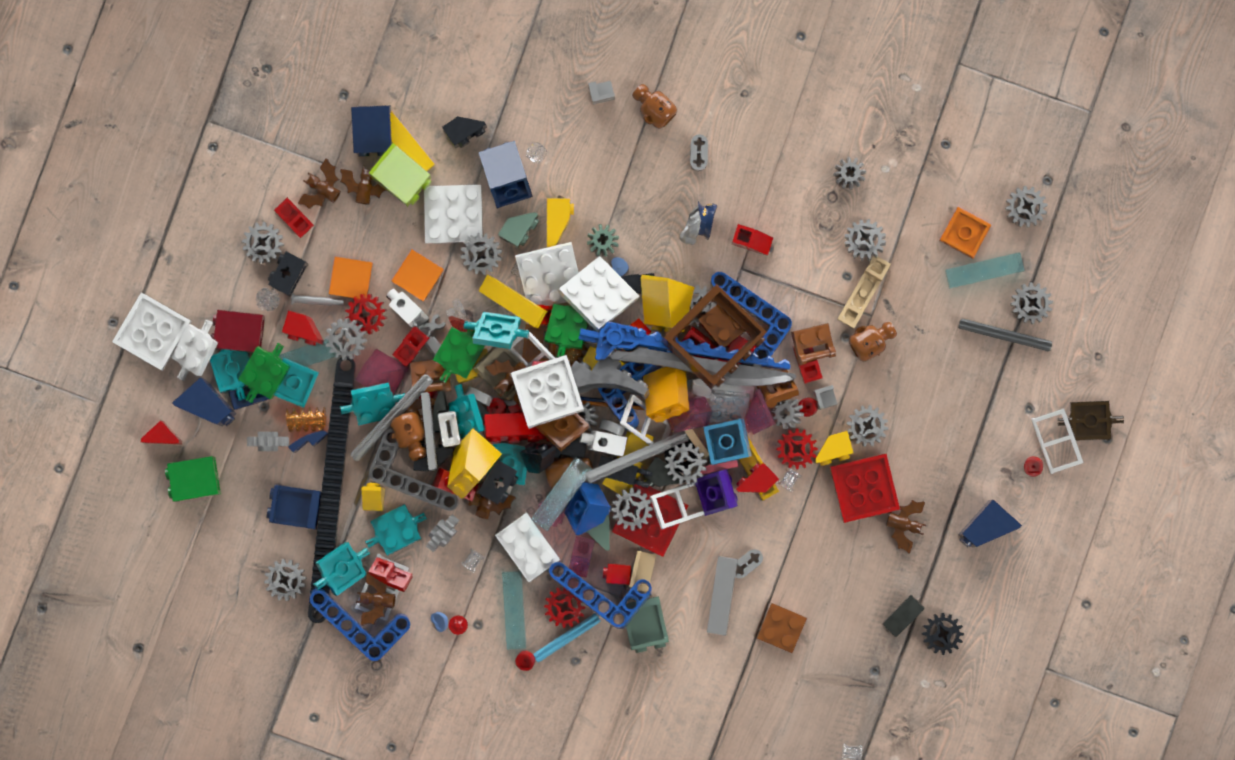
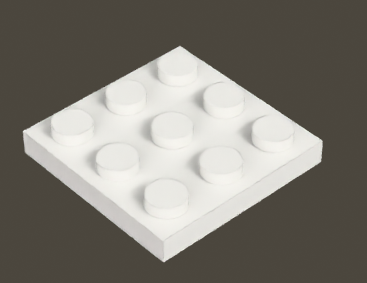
M482 185L429 186L424 190L426 244L464 243L465 240L470 242V236L472 235L474 238H477V233H480L481 237H483Z
M571 242L515 255L527 299L536 305L547 306L567 302L558 293V290L579 273Z
M600 256L558 290V293L597 332L608 321L611 322L639 298V295Z
M141 292L112 342L163 371L187 324H191L192 321Z
M567 355L511 373L528 428L584 411Z

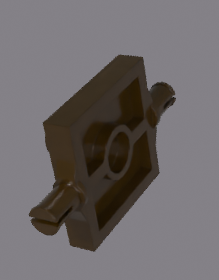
M1109 401L1070 402L1068 420L1076 441L1111 439L1112 424H1124V420H1116L1124 419L1123 415L1112 416ZM1057 418L1058 426H1066L1065 422H1061L1064 421L1063 418Z

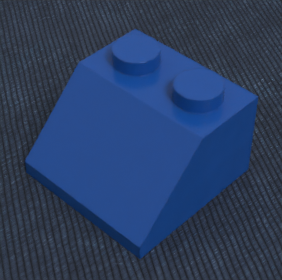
M578 481L564 513L575 535H581L604 522L610 512V505L598 484Z

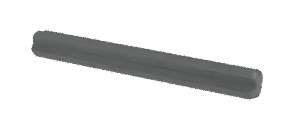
M960 319L958 328L1044 351H1050L1052 348V341L967 319Z

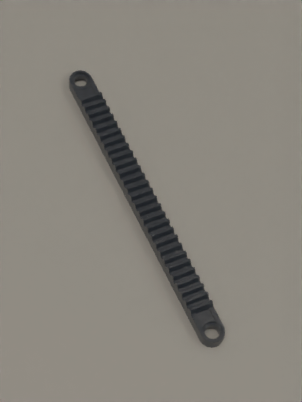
M349 356L346 360L351 362L350 370L343 371L341 369V363L345 361L342 357L336 363L310 594L315 589L313 584L322 578L321 572L315 563L336 549L351 412L342 414L341 407L352 404L351 390H354L356 363L354 359L350 360ZM323 586L321 589L330 595L331 589L329 586ZM319 593L315 594L313 600L316 603H321L324 600V596ZM309 598V619L314 623L324 622L326 620L324 616L321 619L313 617L315 608L310 603Z

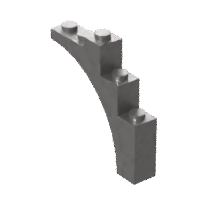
M609 357L605 360H599L592 371L590 370L591 367L584 362L579 363L575 361L571 367L578 392L595 388H612L633 393L645 400L650 394L646 383L641 380L635 381L626 370L622 369L620 371L622 367L621 362L611 361Z

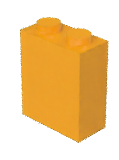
M664 367L643 376L644 383L648 385L647 388L650 393L645 400L646 416L658 423L673 416L681 415L689 410L686 371Z

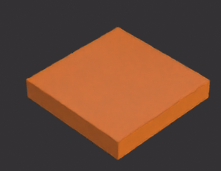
M957 207L939 241L973 259L991 224Z
M411 249L391 281L424 302L444 269Z
M335 257L329 295L347 298L357 296L360 299V294H364L367 298L373 263Z

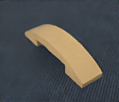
M873 256L840 313L838 321L852 329L855 328L888 271L890 263L880 257L876 258Z

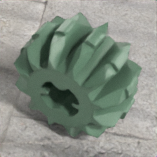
M599 224V231L593 227L592 231L595 235L591 233L587 235L593 239L587 241V245H594L590 248L591 252L598 249L597 256H600L601 251H604L605 257L608 256L607 250L613 254L614 249L611 246H619L617 242H613L618 240L619 236H612L616 230L612 229L609 232L610 225L608 224L605 230H603L602 224ZM601 236H605V239L608 238L605 245H602L601 242L598 243Z

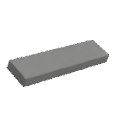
M425 392L421 393L428 468L429 471H437L430 394Z
M718 556L707 633L727 635L738 559Z

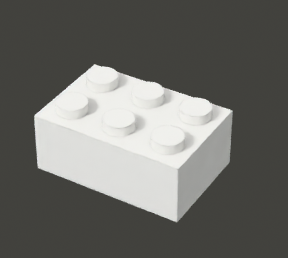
M525 513L495 535L528 582H531L548 570L553 563L561 560L528 513Z

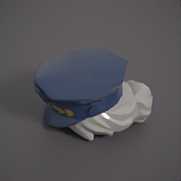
M698 201V205L689 214L686 227L680 233V241L693 245L696 243L698 235L704 236L706 240H709L717 205L712 203L702 206Z

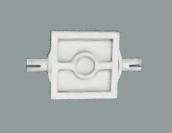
M205 320L202 329L187 324L171 356L182 367L177 376L180 380L185 381L189 371L197 376H202L218 344L208 334L213 324L211 321Z

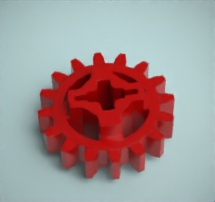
M360 294V299L357 296L353 297L354 303H348L351 308L345 310V312L349 313V316L345 317V319L349 318L351 322L353 320L361 321L363 323L360 329L361 332L367 331L369 335L373 334V330L375 332L380 331L378 326L383 327L385 324L382 320L387 319V316L383 315L387 309H382L381 307L384 305V302L378 303L379 297L376 296L372 299V294H368L367 298L364 294ZM369 302L374 304L377 309L371 307ZM360 303L359 310L357 311V313H355V309L357 305ZM365 311H366V312H369V313H370V316H367V317L364 316V317H363V313H364ZM378 315V319L374 324L373 319Z
M798 428L795 429V433H792L789 429V435L782 434L781 436L784 440L777 441L781 445V447L776 448L777 451H781V454L777 457H783L782 464L789 463V469L792 465H795L796 470L799 469V465H802L805 469V463L812 464L813 462L810 458L817 457L813 453V451L818 450L817 447H813V444L817 441H811L812 434L805 435V429L802 433H799ZM800 436L803 439L801 441H794L791 437ZM785 443L789 446V453L787 455L784 452ZM807 443L810 446L809 455L805 452V445ZM793 445H801V453H793ZM793 457H800L803 461L794 462L791 459Z
M557 587V593L551 591L550 595L552 597L545 599L549 602L548 605H544V608H548V612L545 615L551 616L549 622L556 621L555 626L562 623V627L565 628L566 623H569L573 627V621L580 622L577 617L584 616L581 610L586 609V607L581 606L582 601L565 588L561 591ZM566 594L563 600L555 599L558 595ZM573 597L577 602L578 609L574 608L571 601ZM568 602V607L573 611L565 610V612H562V608L556 603L564 604ZM552 605L557 608V617L552 612ZM567 614L575 615L569 620H563Z

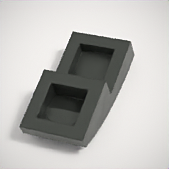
M444 391L438 393L434 405V432H440L438 414L448 411L446 393Z
M910 595L883 622V625L897 637L925 607Z

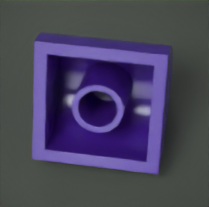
M727 469L697 478L695 484L705 516L738 507V497L734 493L732 477Z

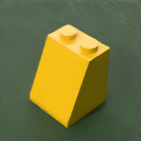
M641 275L644 324L652 326L651 330L662 332L665 329L664 332L668 333L689 312L695 287L670 278Z
M472 429L460 444L454 448L447 487L463 499L482 479L502 453L476 430Z

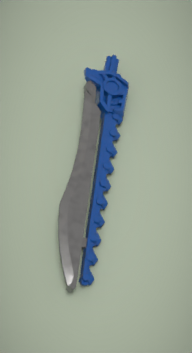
M609 321L604 328L600 329V332L580 329L578 340L597 343L596 360H605L609 357L611 361L659 365L694 373L674 353L644 348L634 350L638 346L671 351L661 342L663 338L659 332L647 335L646 331L642 328L638 329L637 327ZM676 337V342L690 355L729 361L739 351L736 349L728 353L722 345L711 349L710 345L706 342L696 346L690 338L679 342ZM753 352L745 361L741 359L738 362L750 364L753 367L739 365L733 374L728 372L724 376L726 380L723 384L737 386L771 385L795 380L796 375L761 368L762 366L785 371L790 370L791 366L790 362L786 359L775 363L774 358L771 356L759 359L758 355ZM693 357L711 375H715L727 363Z

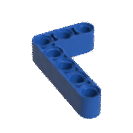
M723 272L714 273L711 278L712 287L716 285L714 283L716 277H723L725 283L719 287L741 308L770 327L764 336L766 340L758 348L756 347L754 353L764 351L767 356H772L792 326L791 319ZM737 287L740 289L741 294L734 297L730 294V289ZM754 298L756 306L753 308L748 307L746 300ZM770 309L772 317L764 318L762 310ZM779 320H786L788 327L780 329L778 327ZM769 335L776 336L777 343L775 345H770L767 342Z
M648 348V349H650V350H656V351H662V352L673 353L672 351L661 350V349H655V348ZM628 362L621 367L620 371L622 369L626 370L635 381H643L644 375L654 372L663 366ZM638 366H644L641 371H635ZM598 388L605 403L619 422H621L628 403L623 394L627 391L612 389L611 392L604 393L607 388ZM618 402L623 403L619 408L614 407ZM631 407L628 417L634 418L631 422L626 423L636 429L639 426V419Z
M555 562L549 568L551 577L617 629H623L628 625L652 593L649 581L645 579L638 580L619 605L616 606L563 563ZM557 567L564 569V573L559 577L553 574L554 569ZM577 579L579 581L578 587L570 588L569 581ZM642 584H646L649 587L648 592L645 594L638 592V587ZM592 591L594 593L593 599L585 600L584 593ZM633 599L637 602L634 609L626 607L628 600ZM601 603L609 604L607 612L599 611ZM616 615L624 616L622 624L614 623Z
M314 589L310 594L312 606L371 661L381 659L410 628L408 616L400 613L395 615L373 637L323 589ZM315 594H322L324 600L321 603H316L313 600ZM336 607L338 613L335 616H330L327 613L328 608ZM401 618L407 621L406 626L403 628L396 626L397 620ZM344 620H349L352 626L349 629H344L341 627V623ZM359 633L366 636L365 641L361 643L355 640V636ZM385 633L393 634V639L389 642L384 641L382 637ZM374 646L380 649L379 654L375 656L369 653L370 648Z

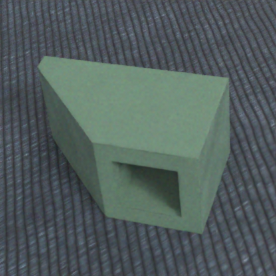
M532 212L508 218L498 236L519 249L520 245L524 246L528 241L529 236L527 234L530 229L534 230L539 223L537 219L538 214Z

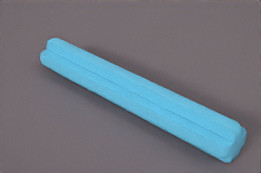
M594 613L533 654L537 662L544 660L600 623L599 616Z

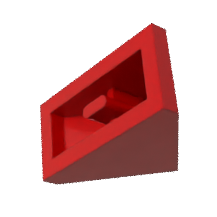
M162 420L151 428L140 441L141 443L182 445V440Z

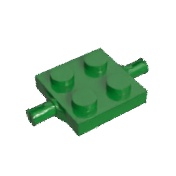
M553 304L544 341L559 347L557 358L565 356L566 349L569 348L582 350L584 341L578 340L580 329L588 330L589 323L571 305Z
M451 327L433 358V361L439 363L445 369L439 380L442 381L445 375H447L443 381L447 383L451 374H458L467 379L485 345L473 344L475 330L471 331L468 329L467 332H462Z
M277 343L273 352H268L259 346L256 347L238 380L251 389L245 398L247 401L249 400V402L253 403L257 393L264 395L270 400L273 399L291 366L279 357L284 348L280 343Z

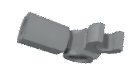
M439 314L434 315L430 323L427 322L418 327L429 337L425 346L433 357H435L441 344L431 335L435 333L436 329L440 330L446 325L445 322L440 325L435 323L436 319L440 317Z

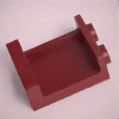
M217 310V314L213 316L215 330L214 333H211V338L218 342L215 350L223 349L253 354L256 347L262 348L265 316Z

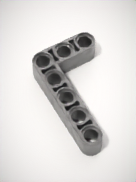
M392 429L387 430L383 435L369 470L371 480L448 511L455 510L459 505L456 495L391 470L399 447L397 442L389 443L388 436L393 432ZM383 451L390 452L391 456L388 461H382L381 453ZM378 468L383 471V476L380 479H376L373 475L374 471ZM396 475L400 476V485L393 486L391 479ZM415 482L419 485V490L416 493H411L409 486ZM433 489L437 492V497L431 501L427 498V493ZM453 497L455 500L454 506L446 507L445 499Z

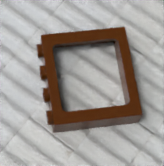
M716 284L663 337L661 342L712 390L715 386L719 388L725 382L724 376L728 372L733 374L739 367L737 363L741 359L745 361L752 354L750 350L754 346L758 348L766 340L764 336L767 332ZM711 302H715L750 336V340L715 375L707 372L676 342V337Z

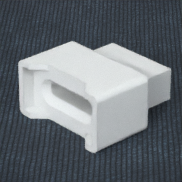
M454 411L439 413L438 421L442 445L444 447L459 445L460 438L456 413Z

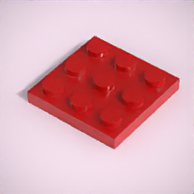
M887 453L830 467L843 523L900 510Z
M634 485L633 487L634 493L638 489L641 490V496L646 493V500H651L650 496L661 493V491L650 486L645 488ZM669 495L656 498L665 524L683 518L675 498ZM630 496L634 502L641 501L638 497ZM651 502L648 504V507H652L653 510L648 513L652 517H646L648 524L642 522L641 529L637 525H635L634 530L630 529V525L624 529L623 523L620 525L615 524L612 530L613 533L664 557L680 523L661 529ZM683 503L685 510H687L689 505ZM630 504V508L627 511L634 515L636 506ZM644 508L640 511V518L644 514ZM629 516L622 517L627 522H633Z

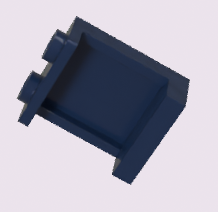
M391 105L351 107L353 153H358V157L370 156V153L377 152V156H383L392 145Z
M274 485V488L270 490L269 499L272 500V504L267 509L266 518L269 519V523L317 530L321 491Z

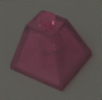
M376 348L364 363L355 380L366 387L389 383L390 391L394 395L409 368Z
M760 389L755 391L745 416L746 430L748 433L751 432L752 435L775 425Z
M688 396L689 410L681 415L667 419L673 433L709 426L712 410L705 396Z

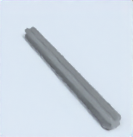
M424 374L350 454L355 461H359L391 427L392 420L402 415L421 393L427 389L433 382L432 378Z
M685 431L676 433L586 472L585 479L588 483L595 482L671 449L676 445L685 443L689 440V437Z

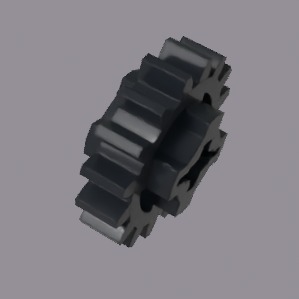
M941 613L940 618L934 614V620L928 618L929 625H923L926 632L921 633V635L926 636L923 643H929L927 648L931 649L933 647V653L935 654L940 650L941 655L945 654V650L951 654V648L958 650L959 648L956 644L957 642L963 643L959 637L964 635V633L959 631L963 626H957L956 624L958 619L951 620V614L945 618L944 613ZM942 621H947L950 624H952V626L946 627L943 625ZM935 624L936 629L934 633L930 635V630L932 626ZM940 628H942L943 631H947V634L945 635V640L943 637L938 636V634L941 633ZM955 633V639L951 643L950 638ZM938 640L942 642L944 647H939L933 642Z

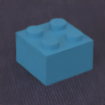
M744 418L703 427L711 465L752 456Z

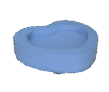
M620 257L612 259V269L619 276L625 275L629 269L627 262Z
M435 612L431 615V621L435 624L436 630L439 632L445 631L448 627L447 616L441 612Z

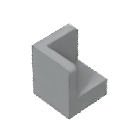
M611 81L596 84V82L588 83L593 105L615 100Z
M833 385L813 392L819 410L837 405Z

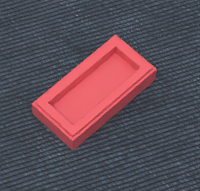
M737 460L707 465L704 466L706 471H701L700 473L704 475L738 467Z

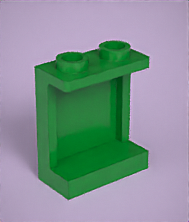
M214 456L167 464L165 476L170 481L168 495L173 502L221 495L216 458Z

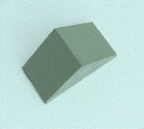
M608 514L602 524L586 531L606 551H610Z

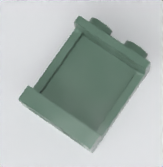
M659 596L647 599L626 626L631 650H635L636 653L647 651V647L653 645L655 649L666 647L665 643L669 642ZM637 602L627 603L626 607L634 609Z

